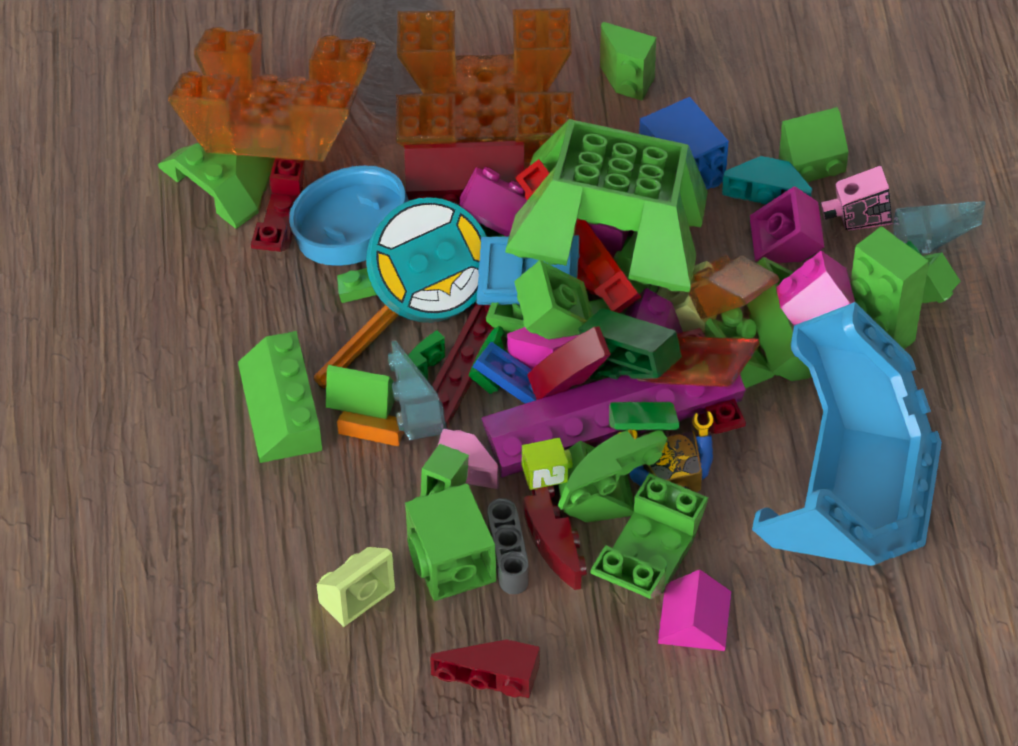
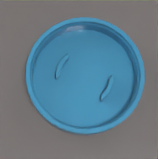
M376 166L347 167L322 176L301 192L290 211V227L299 249L309 259L320 264L334 266L355 264L366 260L369 241L379 223L393 209L408 202L409 199L403 183L391 171Z

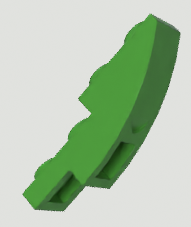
M626 430L604 441L589 452L572 472L558 506L561 510L573 505L581 506L590 498L600 494L602 496L610 494L617 487L620 475H626L641 465H651L657 462L662 456V451L668 438L661 430H657L634 439L629 431Z

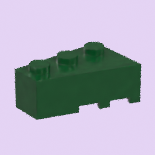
M601 308L578 328L581 335L593 327L600 326L611 354L595 370L590 379H598L600 376L618 379L621 375H629L631 379L659 378L682 357L675 330Z

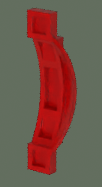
M540 159L515 177L525 191L526 200L531 197L550 173ZM577 219L574 236L579 235L580 238L577 279L584 282L586 291L602 297L612 311L621 313L641 298V296L587 221Z

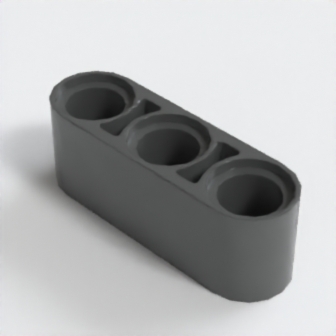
M498 498L489 504L487 510L488 530L495 543L498 581L504 592L519 594L526 590L529 582L528 558L515 504L509 499Z

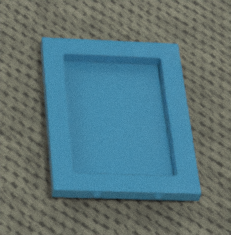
M575 235L573 238L567 266L560 264L552 265L575 278L578 276V259L580 257L579 235ZM481 237L477 305H491L492 302L498 303V305L519 304L514 281L539 260L519 258L514 254L505 253L509 237Z

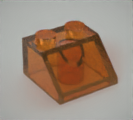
M725 255L711 262L712 268L707 267L694 274L695 280L692 281L688 294L702 320L748 304L780 281L777 274L742 255L732 259Z

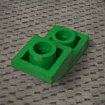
M438 330L421 341L402 363L398 371L399 391L403 395L412 389L422 386L428 380V367L437 365L446 357L445 337Z

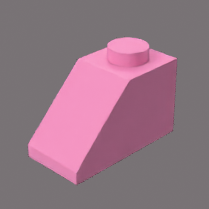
M443 429L438 445L442 444L469 455L466 484L497 489L499 484L498 464L474 434L461 430Z

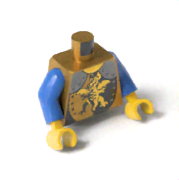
M708 411V424L700 425L697 421L698 414L696 413L692 423L698 430L699 435L695 436V432L691 431L667 437L668 439L663 448L661 458L651 465L644 464L634 468L629 473L631 480L642 486L650 473L691 491L699 492L701 490V482L708 477L713 461L712 435L708 434V428L713 423L712 414ZM628 430L634 439L638 438L636 430Z

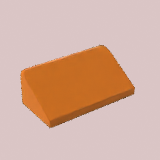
M343 411L337 421L338 434L399 447L408 419L388 415L387 419Z

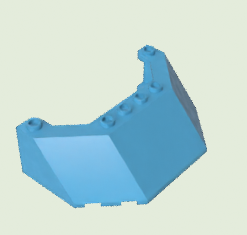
M856 302L794 325L791 350L809 368L823 408L805 508L780 516L770 508L760 509L755 514L752 530L772 548L871 566L925 546L942 442L938 431L932 432L926 415V413L931 412L923 388L917 389L911 371L916 370L913 358Z

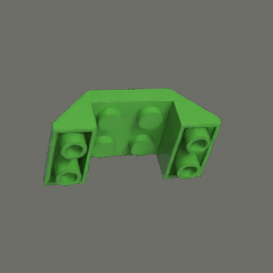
M649 473L635 495L634 513L613 548L605 545L591 568V574L649 599L664 593L667 583L671 582L693 544L708 502V497Z

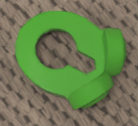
M728 304L722 308L723 323L728 327H736L740 338L748 340L755 336L757 330L756 323L751 319L743 318L740 308L733 305L729 306Z

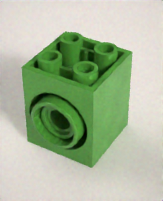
M468 483L460 486H451L444 491L428 496H419L412 501L405 502L407 542L411 559L419 577L425 579L434 601L496 582L495 543Z

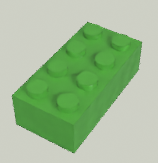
M881 226L855 246L850 284L855 302L905 350L916 339L929 261Z

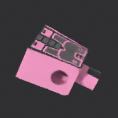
M881 166L838 181L835 184L837 199L821 202L824 219L827 220L841 216L844 227L848 231L893 224L889 186Z

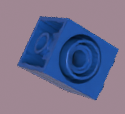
M691 97L640 118L639 134L689 145L706 189L717 187L723 183V175L727 168L729 141Z

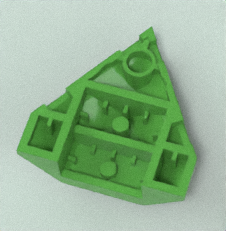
M284 132L217 143L192 144L175 151L158 163V167L177 183L185 177L194 181L214 197L216 214L237 229L259 212L263 192L267 189L275 156H277L279 145L282 144Z

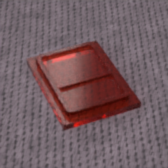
M678 337L682 357L659 378L638 379V381L670 385L719 387L733 385L760 345L759 339Z

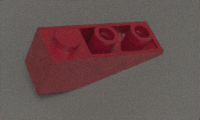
M505 639L432 653L430 657L431 676L438 677L446 682L457 681L469 684L476 689L483 690L487 688L503 692L510 697L521 696L529 698L540 666V647Z

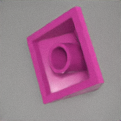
M700 569L667 583L664 590L658 644L725 651L731 591Z

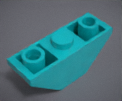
M759 156L724 172L722 195L766 205L794 186L810 197L812 196V188L790 162Z

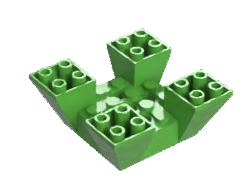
M569 119L533 154L530 165L540 159L550 173L515 215L505 253L514 254L519 258L542 260L551 265L560 264L567 266L577 219L585 220L591 224L610 225L623 231L633 230L638 232L628 276L629 280L643 285L652 284L665 287L671 291L689 293L697 255L689 227L701 228L708 194L689 145Z

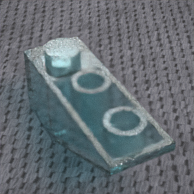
M985 201L897 208L893 223L894 236L905 244L911 241L921 254L930 253L981 225L986 205Z
M391 341L393 352L388 353V361L391 372L396 371L397 382L392 383L395 401H400L401 412L396 413L399 430L404 431L409 440L441 435L442 430L446 429L443 404L438 394L397 341Z

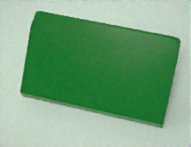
M611 402L609 405V426L616 430H677L679 428L676 410L671 402Z

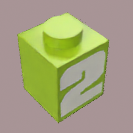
M560 438L522 445L521 465L530 490L568 482V469L573 467L572 457L569 449L564 450Z

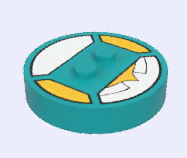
M418 198L405 202L393 209L379 223L371 236L366 256L367 272L371 285L378 297L388 308L406 319L433 323L453 318L477 300L481 237H486V234L469 212L450 201L439 198Z

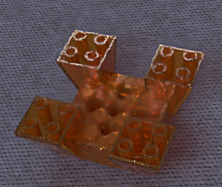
M570 8L513 9V54L456 55L455 10L397 11V57L423 94L396 95V143L404 147V145L524 142V162H531L533 154L569 119L575 120L574 91L547 92L572 54Z
M212 27L205 30L194 49V57L202 73L199 71L181 73L168 96V102L206 153L324 161L350 113L358 93V86L375 51L376 41H368L364 37H355L351 40L340 39L335 35L319 37L309 58V79L306 80L302 76L278 78L273 74L260 76L262 33H254L251 29L226 31L222 27Z

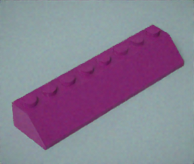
M719 342L681 354L682 357L659 378L631 379L629 375H621L618 379H610L608 377L482 417L481 420L495 461L498 464L501 478L523 471L521 465L522 445L560 438L564 450L571 448L579 441L596 448L604 441L617 435V433L626 431L616 430L609 426V405L611 402H671L674 404L678 421L694 417L696 413L698 415L703 414L704 408L731 399H735L736 403L741 402L746 389L736 363L723 344ZM636 430L637 434L650 431V430Z

